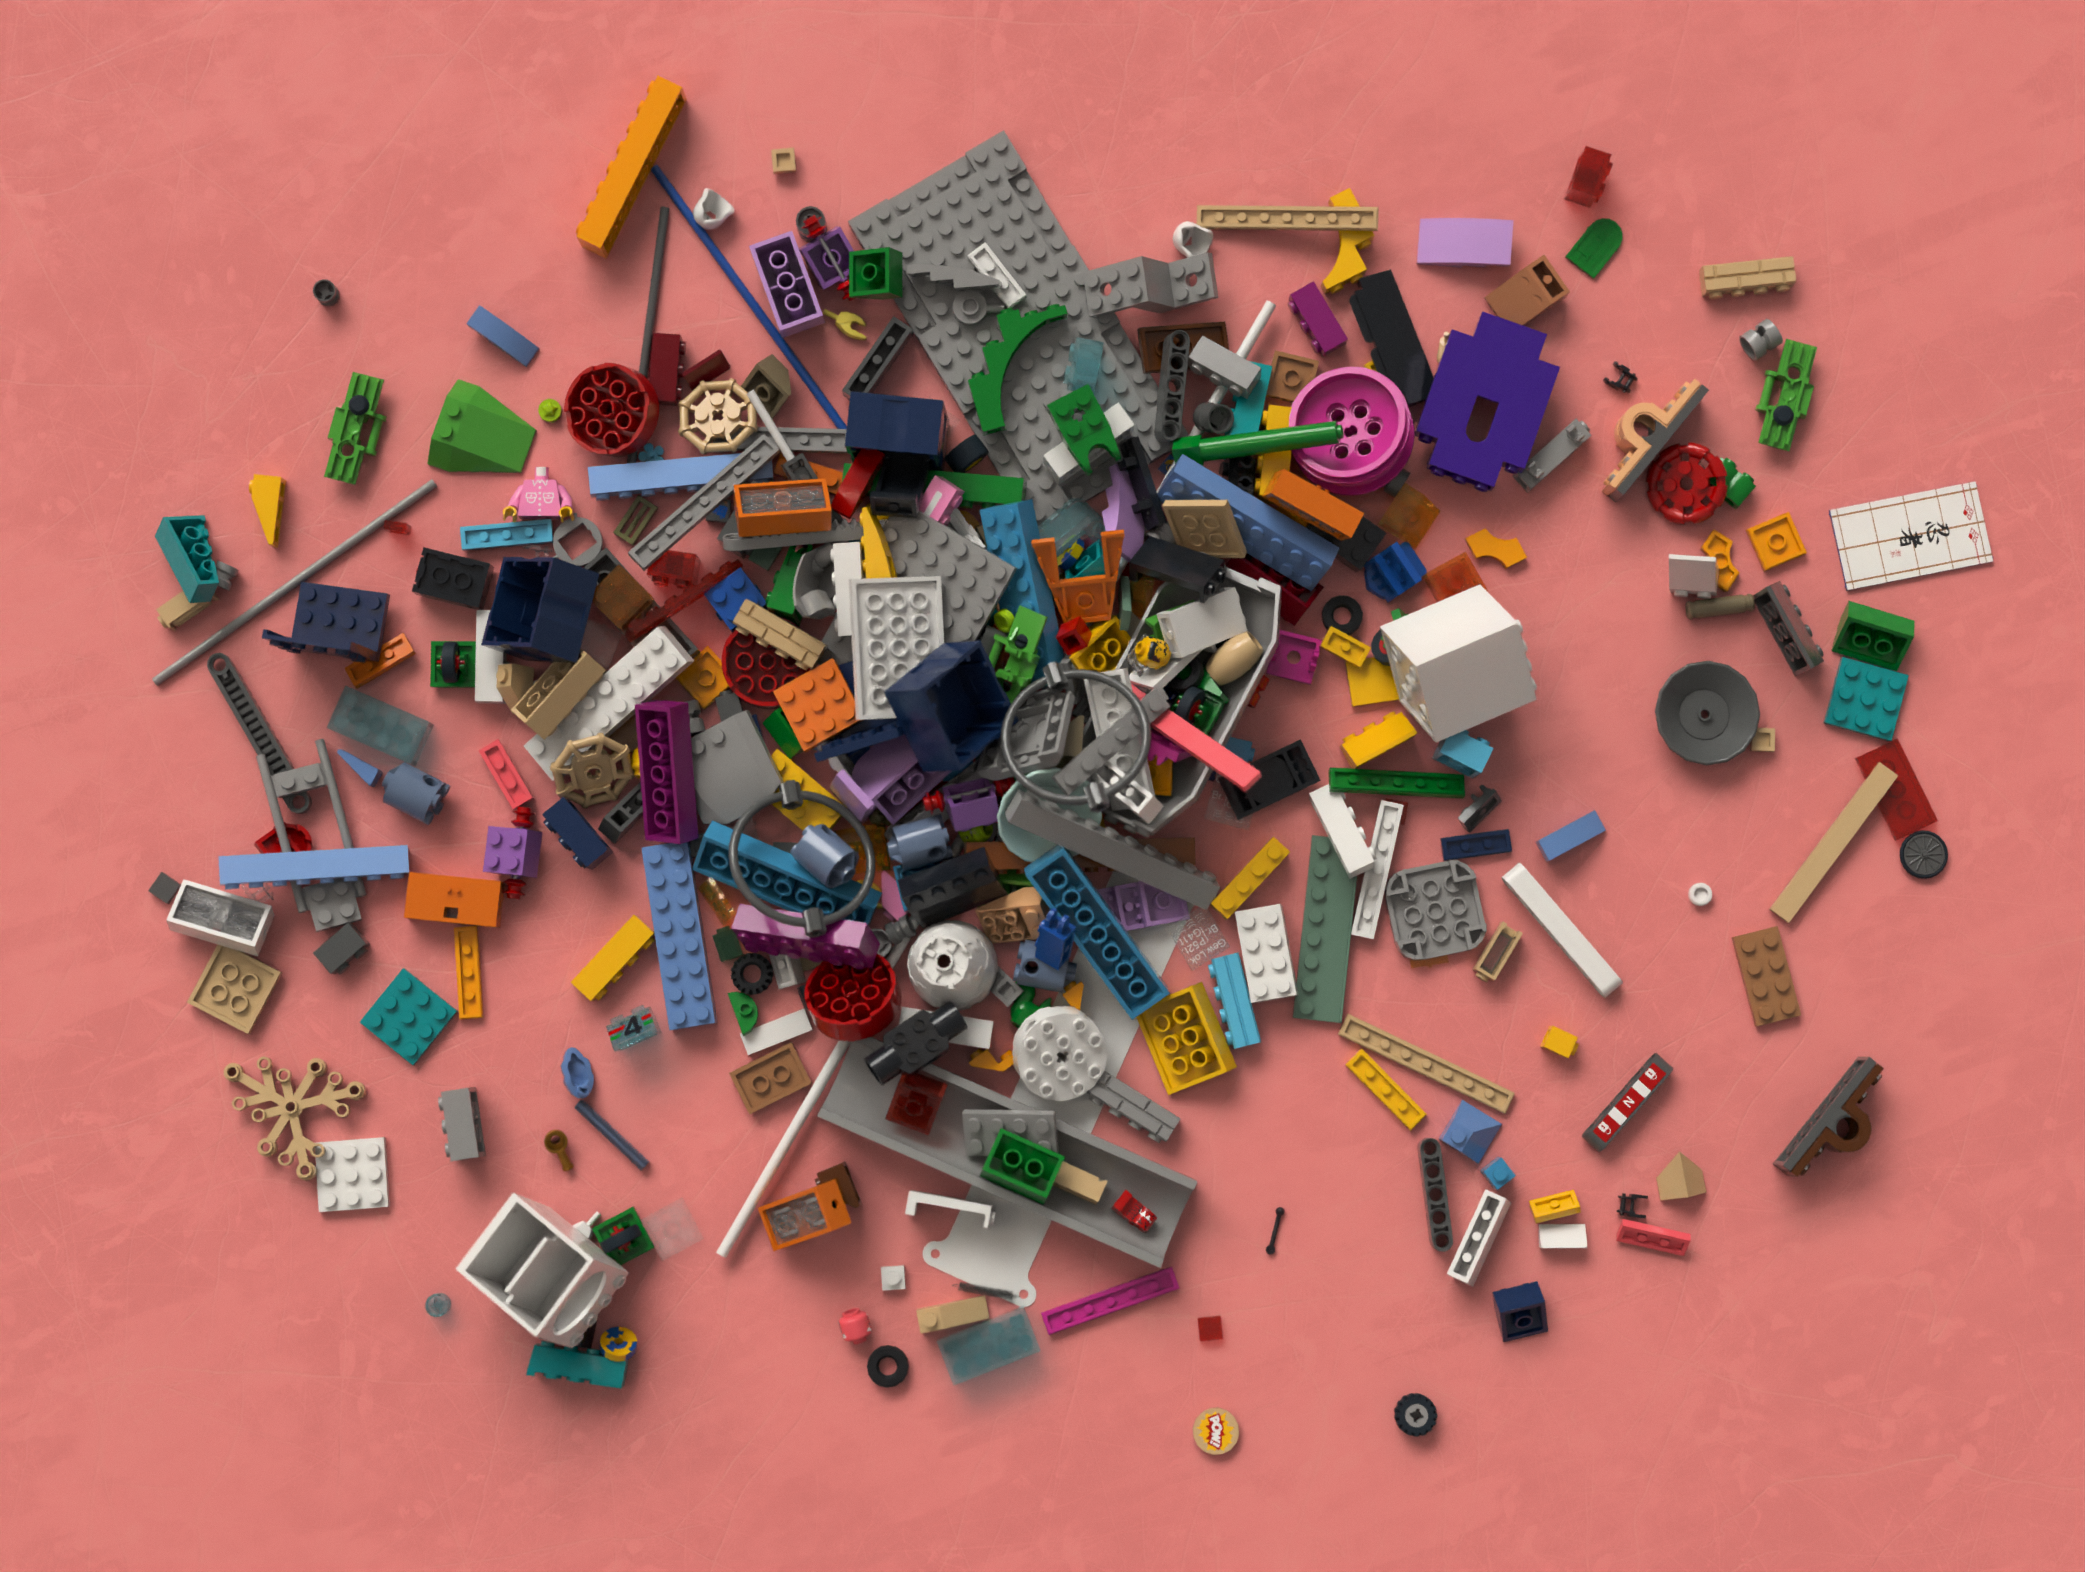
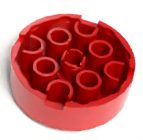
M616 363L591 366L582 371L568 389L564 404V412H566L568 423L566 426L573 439L590 452L609 457L630 455L641 449L655 431L659 418V402L656 391L643 374L632 368Z
M782 618V619H784L785 621H787V622L791 623L792 625L796 626L793 622H791V621H789V620H787V619H785V618ZM734 630L727 638L722 652V670L727 684L742 701L751 706L761 709L780 708L781 706L773 691L812 669L808 668L806 671L795 665L797 660L789 656L785 659L776 654L775 651L777 649L768 645L766 648L755 641L756 636L750 633L748 636H745ZM767 656H771L775 660L774 664L769 668L762 665V660Z
M879 954L876 955L872 969L865 967L863 969H856L846 964L836 966L830 962L823 961L809 976L804 991L808 1010L818 1030L832 1039L849 1042L869 1038L888 1027L897 1015L902 1000L901 989L890 963Z

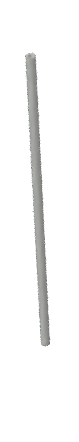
M433 479L428 481L153 677L154 683L157 686L296 588L301 582L310 578L437 487Z

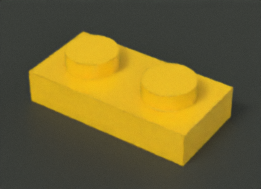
M1333 626L1329 627L1319 646L1358 668H1361L1371 649L1370 646Z
M1574 1190L1529 1200V1207L1536 1223L1581 1213Z

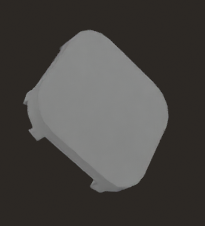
M1449 860L1404 869L1395 873L1388 880L1385 887L1387 910L1395 945L1404 957L1411 960L1440 957L1468 951L1477 947L1483 941L1487 932V926L1477 888V877L1474 870L1467 864L1458 860Z

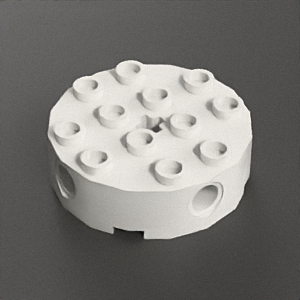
M1049 1006L1037 1010L1023 1021L1014 1035L1012 1059L1015 1070L1031 1092L1046 1100L1062 1102L1078 1098L1095 1086L1104 1073L1108 1053L1104 1036L1088 1015L1071 1006H1056L1052 1008Z

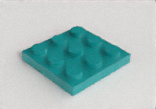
M1841 657L1823 723L1881 740L1892 741L1909 675Z
M403 968L361 1019L360 1023L409 1063L415 1065L458 1011L408 970Z

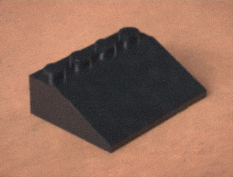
M985 847L898 880L902 900L909 913L922 928L1008 895Z

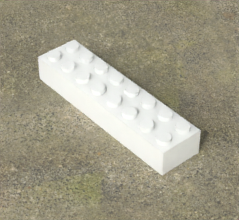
M658 626L610 668L598 683L588 690L586 697L582 701H578L572 708L571 714L557 725L552 735L544 740L536 734L524 745L525 749L549 778L554 781L550 765L556 761L569 740L575 741L595 736L597 733H603L604 736L609 737L635 714V704L651 700L689 667L694 660L666 626ZM596 745L579 749V751L585 752L595 749ZM572 753L564 765L571 764V760L575 756L574 753Z

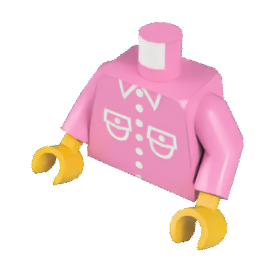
M535 467V480H524L523 485H520L511 497L508 506L503 509L504 521L506 517L512 516L513 522H516L517 513L520 519H561L562 523L567 516L571 517V521L575 519L572 511L571 496L564 486L559 485L557 480H549L548 467Z

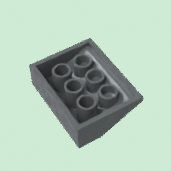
M1778 581L1753 595V598L1793 674L1797 676L1824 662L1822 658L1824 654L1820 646L1814 644L1811 638L1813 634L1809 626L1803 624L1800 618L1802 616L1800 609L1796 604H1792L1789 598L1791 596L1789 589L1785 584L1782 585Z

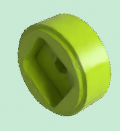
M546 399L539 405L538 412L544 421L553 423L560 419L562 408L556 400Z
M1001 609L995 613L994 622L999 630L1008 633L1015 617L1009 610Z

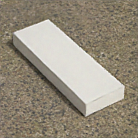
M986 242L967 255V258L979 273L1002 282V287L991 289L1006 308H1013L1027 297Z
M801 1009L753 1028L744 1037L740 1033L747 1054L751 1055L813 1029L805 1009Z

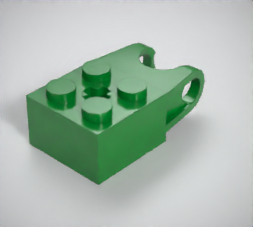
M1089 384L1047 404V412L1067 450H1069L1087 476L1092 474L1088 455L1092 450L1102 448L1115 461L1121 459L1110 424ZM1074 414H1082V421L1073 420Z
M806 544L808 548H801L797 552H795L797 545L789 547L780 571L777 570L774 575V588L772 592L769 591L765 602L770 612L793 622L798 627L803 617L794 607V578L802 555L813 550L812 544Z

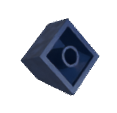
M1538 1281L1492 1292L1503 1342L1548 1332L1546 1305Z

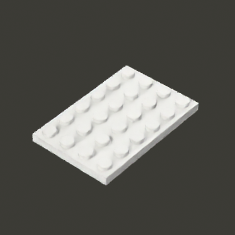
M941 576L849 579L856 720L896 718L884 691L944 643Z

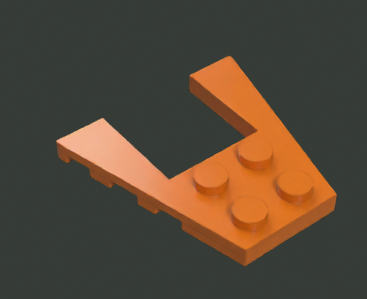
M1124 529L1101 532L1105 566L1104 575L1059 579L1055 538L1031 540L1032 547L1037 555L1038 562L1044 572L1064 623L1078 616H1081L1085 623L1111 620Z

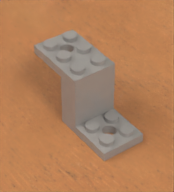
M1209 252L1170 263L1140 256L1083 272L1089 317L1092 318L1132 307L1160 314L1219 298L1213 256ZM1195 274L1197 276V283L1191 286L1190 278ZM1107 284H1110L1112 288L1111 293L1106 296L1104 288Z

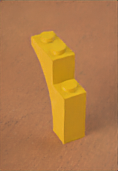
M1351 188L1330 197L1328 201L1329 206L1360 207ZM1339 231L1338 258L1332 271L1322 281L1321 288L1324 294L1329 292L1335 294L1344 288L1343 285L1349 282L1355 284L1359 278L1365 275L1367 268L1357 248L1363 250L1372 244L1371 241H1373L1375 236L1373 231Z

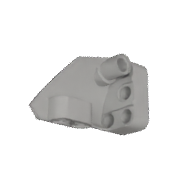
M835 542L825 543L803 554L794 578L793 601L794 607L802 617L822 619L827 616L835 617L837 612H834L836 609L833 605V597L836 595L835 586L832 583L834 563L831 561L830 556Z

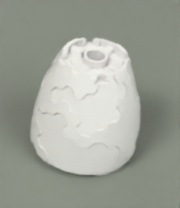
M945 920L927 927L917 937L908 954L907 969L912 986L924 1001L939 1008L950 1001L958 1011L982 1002L989 995L996 980L998 960L992 942L979 928L963 921ZM942 955H948L951 959V963L947 968H941L938 964V959Z

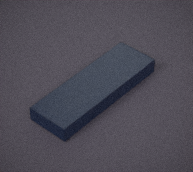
M1509 829L1440 838L1443 861L1512 852Z

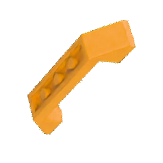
M1074 980L1063 988L1065 993L1062 996L1071 1007L1080 1010L1084 984L1081 981L1076 983ZM979 1048L970 1055L972 1060L969 1061V1064L973 1067L1004 1072L1013 1065V1055L1010 1049L999 1057L1001 1061L997 1063L988 1049L983 1051Z

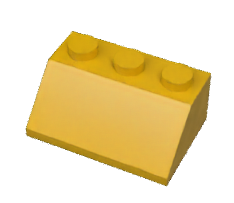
M1393 711L1382 717L1384 722L1378 725L1373 722L1362 728L1364 731L1362 734L1356 736L1355 733H1352L1342 739L1344 743L1339 747L1352 769L1364 765L1418 734L1402 712L1396 714Z

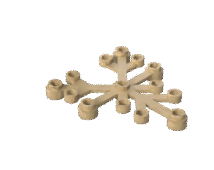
M260 1057L257 1061V1067L262 1070L265 1085L246 1075L241 1065L236 1063L228 1064L224 1069V1076L227 1080L231 1082L239 1081L259 1093L258 1095L246 1098L235 1097L232 1101V1107L235 1110L243 1111L249 1106L269 1101L279 1105L264 1110L256 1108L251 1114L252 1119L258 1123L281 1115L268 1137L259 1141L257 1145L259 1154L265 1157H271L276 1154L278 1150L276 1141L290 1120L293 1140L287 1150L278 1156V1161L283 1166H289L293 1163L294 1155L297 1152L299 1165L296 1173L298 1177L302 1180H312L316 1176L317 1168L313 1163L309 1162L307 1150L310 1151L312 1156L320 1158L325 1155L326 1149L322 1144L314 1143L303 1136L299 1119L303 1109L324 1104L334 1110L337 1116L345 1118L350 1114V1107L347 1104L337 1102V1100L348 1097L352 1100H361L366 1095V1087L358 1081H353L348 1084L347 1088L335 1091L337 1086L342 1084L343 1076L339 1072H331L328 1076V1083L321 1095L303 1099L315 1078L323 1076L327 1071L326 1062L322 1059L314 1058L308 1062V1072L295 1093H293L291 1084V1071L286 1068H281L277 1071L276 1077L282 1084L283 1097L276 1092L271 1070L272 1060L270 1058ZM263 1060L268 1061V1066L266 1068L261 1067V1062ZM315 1063L320 1065L318 1071H313L312 1069ZM232 1068L236 1069L234 1076L229 1075V1071ZM286 1071L288 1073V1077L282 1080L280 1075L282 1072ZM334 1075L339 1076V1081L337 1083L332 1082V1077ZM354 1086L359 1088V1092L356 1095H353L351 1092ZM240 1099L243 1100V1106L237 1108L236 1102ZM290 1103L295 1105L293 1111H289L287 1108ZM345 1106L346 1113L341 1115L339 1109ZM258 1111L263 1113V1117L260 1120L256 1119ZM269 1143L270 1149L265 1152L263 1145ZM317 1146H320L322 1149L319 1155L314 1153V1149ZM284 1155H289V1162L283 1163L282 1158ZM305 1166L309 1168L307 1175L302 1174V1168Z

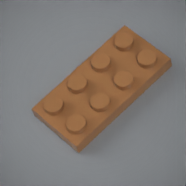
M1778 926L1732 937L1755 1027L1801 1016Z

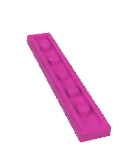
M1170 1266L1041 1312L1048 1335L1180 1288L1173 1268Z

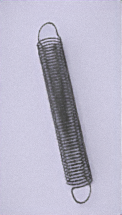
M962 1282L959 1285L964 1292H968L967 1288L971 1293H975V1290L983 1295V1292L987 1296L992 1294L994 1297H998L996 1295L998 1294L1001 1298L1006 1299L1005 1295L1010 1300H1012V1297H1015L1008 1290L1003 1292L999 1288L995 1290L989 1287L988 1289L985 1286L979 1287L976 1284H973V1287L969 1283L965 1285Z

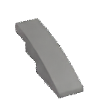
M933 264L907 265V274L910 277L930 275V280L933 284L953 282L956 291L1002 287L1000 280L972 270Z

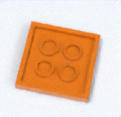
M834 658L773 691L804 752L810 751L864 721L856 720L855 697Z

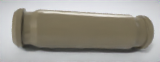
M1752 594L1745 596L1734 595L1696 600L1695 602L1688 601L1685 609L1687 618L1691 620L1693 618L1730 615L1746 611L1752 612L1755 608Z

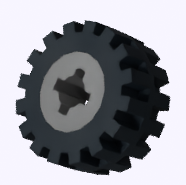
M1410 1393L1403 1396L1397 1402V1406L1394 1409V1418L1398 1427L1406 1434L1417 1437L1423 1436L1435 1426L1437 1418L1436 1407L1428 1397L1419 1393Z

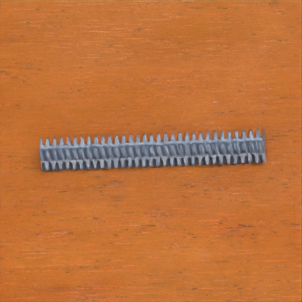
M581 1099L574 1108L642 1171L649 1161L641 1153L638 1154L639 1151L636 1152L637 1149L634 1150L635 1147L632 1148L633 1145L630 1146L631 1143L628 1144L629 1141L625 1142L626 1139L623 1140L624 1137L621 1138L622 1135L619 1136L620 1133L617 1134L618 1131L615 1132L616 1129L613 1130L614 1127L611 1128L612 1125L609 1126L610 1123L607 1124L603 1117L600 1118L601 1115L598 1116L599 1113L596 1114L597 1111L594 1113L595 1109L592 1110L593 1107L590 1108L591 1106H588Z

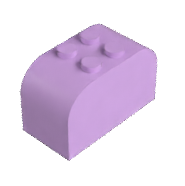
M789 231L750 245L751 254L782 338L824 324L822 311L793 232Z
M904 734L900 737L877 743L869 749L855 764L852 779L871 799L877 809L894 825L926 795V792L929 793L951 771L923 772Z

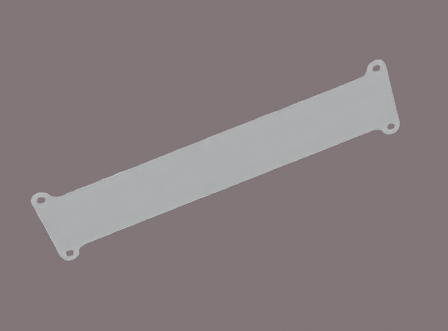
M1115 871L1112 872L1106 888L1135 883L1139 880ZM1187 902L1188 912L1190 914L1191 909L1195 905ZM1187 920L1127 931L1160 977L1177 943L1176 941H1178L1179 933L1182 932L1181 928L1184 927ZM1078 948L1072 963H1077L1075 982L1081 981L1084 984L1080 1011L1091 1018L1104 1036L1108 1053L1104 1071L1116 1078L1138 1030L1139 1022L1136 1017L1133 1020L1130 1018ZM1065 980L1063 988L1072 981ZM1064 989L1062 993L1058 992L1052 1007L1070 1006L1062 996L1065 993ZM1021 1077L1011 1096V1099L1036 1110L1055 1111L1057 1119L1088 1133L1092 1132L1104 1105L1102 1103L1099 1106L1089 1100L1091 1095L1087 1092L1078 1098L1062 1102L1043 1099L1031 1092ZM971 1185L965 1200L993 1204L992 1210H996L994 1224H989V1228L985 1229L983 1228L984 1214L960 1210L949 1236L943 1241L929 1242L923 1249V1259L928 1265L969 1284H976L979 1287L985 1286L988 1289L992 1287L995 1290L999 1288L1003 1292L1008 1290L1015 1297H1012V1300L1004 1295L1006 1298L1004 1300L1020 1307L1030 1306L1036 1299V1289L1030 1283L1028 1273L1052 1220ZM932 1250H939L940 1256L938 1258H932ZM1027 1290L1028 1297L1025 1299L1020 1298L1019 1292Z

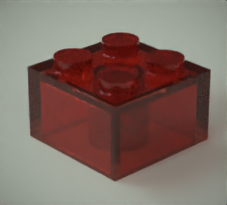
M1585 146L1578 157L1565 200L1588 208L1594 202L1597 203L1606 185L1602 181L1605 182L1613 165L1612 162H1609L1612 154Z
M668 550L647 569V576L652 582H655L654 585L668 587V584H674L678 589L690 590L691 587L697 588L701 560L697 554Z
M919 1073L910 1078L901 1075L885 1119L929 1136L948 1084Z

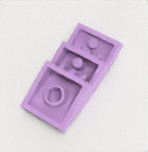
M1481 218L1420 219L1417 264L1460 268L1462 266L1486 267V265L1509 267L1511 264L1514 220Z
M1116 463L1109 467L1113 485L1105 489L1109 507L1102 511L1105 531L1124 529L1121 557L1129 562L1143 545L1145 523L1142 514H1134L1132 505L1137 503V498L1129 474L1125 470L1120 471Z
M844 769L836 774L831 782L830 790L864 824L877 807Z
M1142 881L1097 889L1127 931L1190 919L1185 900Z

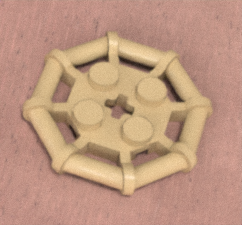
M735 379L708 382L702 380L684 400H680L678 403L680 408V428L678 433L698 448L701 454L726 451L734 453L753 432H757L759 428L757 425V411L746 395L748 392L737 384ZM711 390H726L725 394L714 393L710 395L709 393ZM733 392L744 402L738 404L731 398ZM703 393L705 394L706 398L698 406L692 405ZM744 410L748 411L747 422L741 420L742 411ZM689 412L695 415V423L689 425ZM722 413L723 420L717 419L714 421V415ZM740 428L743 429L733 440L731 439ZM699 431L706 437L705 440L702 441L694 432ZM716 438H722V440H727V442L723 443H711L712 440H716Z
M597 733L595 736L575 741L569 740L556 761L550 765L556 785L555 793L559 797H565L582 805V808H588L590 805L610 800L616 801L618 795L630 779L635 777V771L631 767L630 748L626 744L622 745L604 736L603 733ZM596 745L595 749L585 752L579 751V749ZM605 746L615 751V753L610 755L602 748ZM572 753H574L575 756L572 758L571 764L564 765ZM621 759L623 769L617 770L615 763ZM594 768L598 769L595 772V775H591V773L588 772L589 770ZM563 774H570L571 781L569 783H564ZM617 778H620L614 787L610 788L612 780L614 779L615 781ZM579 788L583 790L584 795L582 796L574 792L573 790H578ZM604 791H605V793H601V794H597V795L591 796L592 794H596V793H600V792H604Z

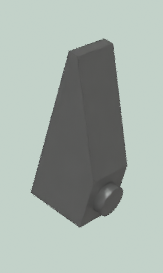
M641 782L603 818L598 828L614 844L643 815Z

